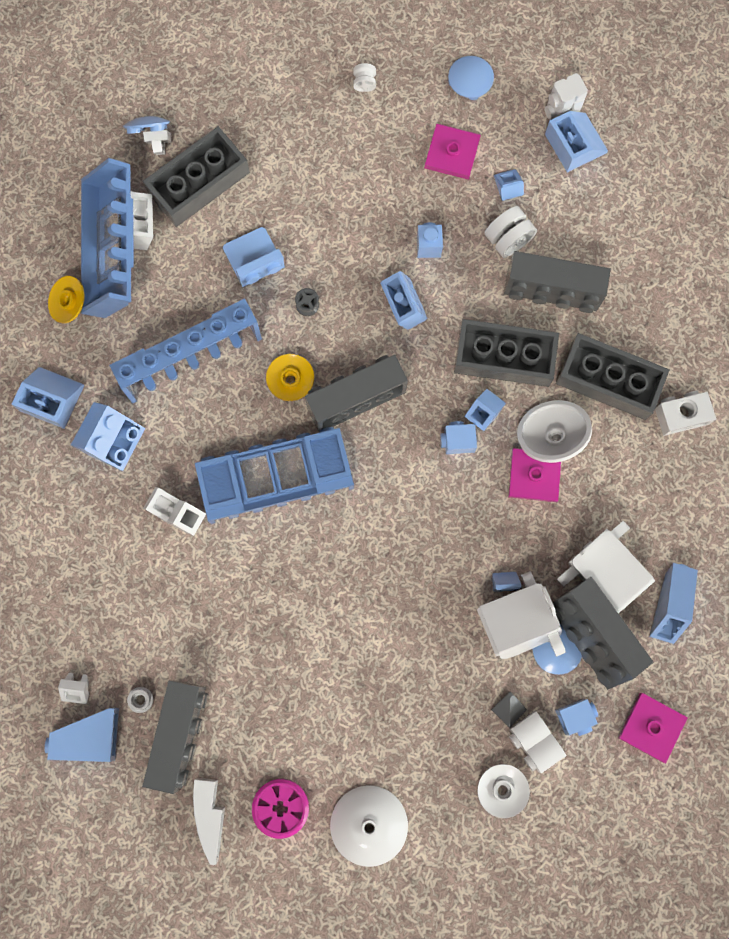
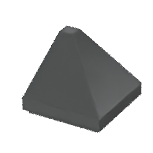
M509 691L491 709L509 728L527 710Z

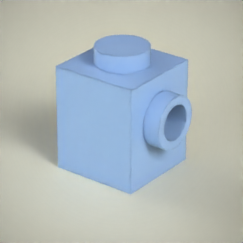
M432 222L418 225L417 258H441L443 249L442 225H436Z
M486 389L476 399L464 417L485 431L506 403Z
M455 421L449 423V426H445L444 433H440L441 448H445L446 454L475 453L477 449L475 424L464 425L462 421Z
M581 699L555 710L565 735L577 733L578 736L593 731L592 726L598 724L596 717H598L597 709L593 702L589 703L588 699Z

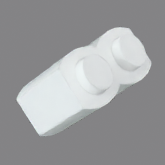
M536 711L509 728L512 733L509 736L511 742L517 749L522 748L527 755L524 760L532 771L537 770L539 773H543L567 756Z

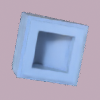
M516 169L494 175L502 201L524 195V182Z
M516 572L492 573L494 592L517 591L521 588V582Z

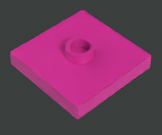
M436 124L424 168L469 180L481 135Z
M513 448L508 498L557 503L559 498L561 462L549 463L538 461L528 456L522 449Z
M640 693L618 739L666 764L688 717L644 693Z

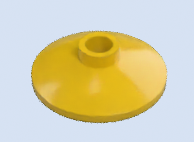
M64 276L57 280L51 288L48 297V310L56 322L69 323L82 310L85 297L84 288L77 278Z
M285 354L277 357L269 365L266 372V383L270 392L275 397L284 401H296L305 397L308 391L312 389L314 371L311 364L305 358L296 354ZM289 376L295 378V381L291 384L286 382Z

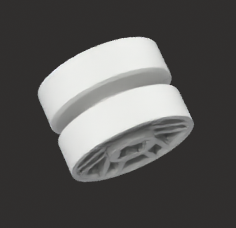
M519 206L512 207L502 213L488 226L484 233L492 244H496L495 248L503 258L509 257L514 251L524 247L537 233V229L532 222L525 220L526 215Z

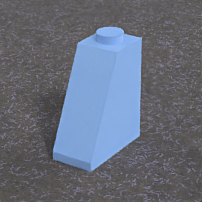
M673 563L664 577L650 637L674 644L691 624L698 570Z
M119 708L106 709L51 732L49 738L47 737L45 741V753H48L47 760L115 761Z

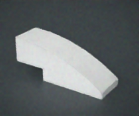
M196 778L194 780L193 802L197 832L210 865H216L219 860L225 807L215 806L218 780Z

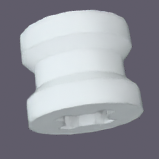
M367 63L356 65L353 68V74L356 77L354 89L359 92L373 91L376 88V80L374 79L376 75L375 66Z

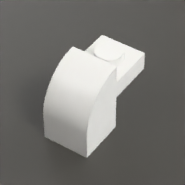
M158 487L154 488L143 508L164 522L193 536L206 513L175 498Z

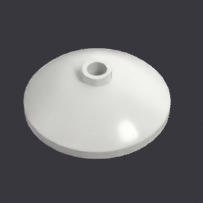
M554 400L541 403L529 410L519 423L517 436L522 450L531 458L549 463L561 462L576 456L587 446L592 435V424L587 412L579 405L569 401Z
M366 785L354 788L340 798L332 812L330 830L332 840L343 857L354 864L372 867L384 864L398 854L407 837L408 821L403 805L394 794L382 787ZM367 823L374 825V830L370 833L364 830V826Z

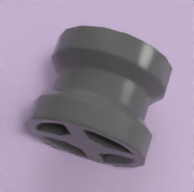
M304 288L297 292L295 296L297 311L303 316H312L317 313L319 309L318 294L310 288Z

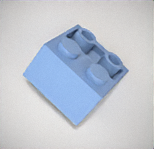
M569 111L549 121L545 136L566 172L608 152L586 113Z
M38 367L22 381L11 405L20 412L65 429L84 384Z
M93 402L71 446L123 471L145 428L111 407Z

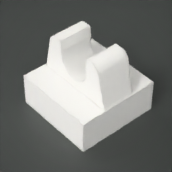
M169 131L143 132L144 142L152 144L154 154H166L165 143L172 142Z
M68 673L65 679H61L58 687L61 701L87 704L89 698L87 675L83 674L81 681H74L73 673Z

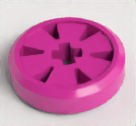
M274 779L265 783L257 791L252 802L254 823L262 833L271 838L284 839L295 835L302 829L309 814V801L305 791L300 785L289 779ZM278 801H283V806L288 807V811H284L282 816L278 815L277 810H273V806L278 805Z

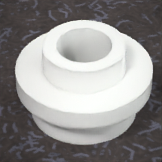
M145 687L133 689L127 698L129 708L136 713L148 711L153 705V694ZM139 695L145 697V702L142 705H139L136 701Z

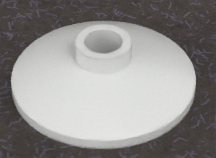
M499 764L489 768L481 776L478 783V798L483 808L491 815L498 818L514 817L528 803L530 795L529 784L524 774L511 765ZM499 786H506L507 792L505 795H499Z

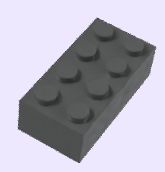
M217 126L143 180L147 193L152 194V199L174 226L178 227L248 175L250 170L247 159L221 128Z
M514 251L508 267L503 295H509V298L513 300L531 299L536 304L552 303L562 309L570 307L579 308L584 313L597 312L607 296L611 268Z
M462 319L454 374L549 387L554 380L559 333Z
M578 333L571 344L556 384L647 420L654 413L670 369Z
M384 355L369 367L363 365L356 368L352 375L345 378L344 376L336 377L326 387L318 386L308 391V395L305 396L306 406L320 433V430L324 428L334 427L405 394L408 379L396 355L390 357Z
M592 577L569 589L552 602L557 619L565 630L568 639L575 643L581 652L583 660L591 666L597 675V679L607 690L633 680L654 663Z
M177 680L168 681L142 787L175 794L183 786H187L190 771L186 770L189 760H193L196 751V744L192 743L194 735L199 734L202 726V719L199 718V714L202 708L205 709L209 693H205L206 687Z

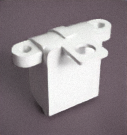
M624 521L612 531L606 529L594 541L588 542L582 548V551L569 562L570 568L557 578L564 587L577 575L582 581L592 577L618 614L655 582L653 576L618 540L630 529Z
M531 571L521 575L526 588L484 604L477 609L495 656H500L501 659L514 657L546 642H550L556 657L566 653L560 638L562 629L557 619L554 605L546 587L542 586V584H536Z

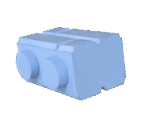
M399 271L380 283L398 325L408 330L428 319L416 290L413 288L410 277Z

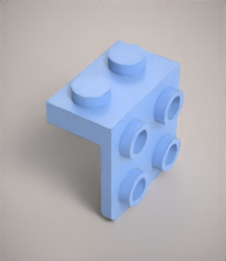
M263 227L234 239L223 246V250L242 287L253 284L259 279L275 274L282 268H285L280 250H276L270 236Z

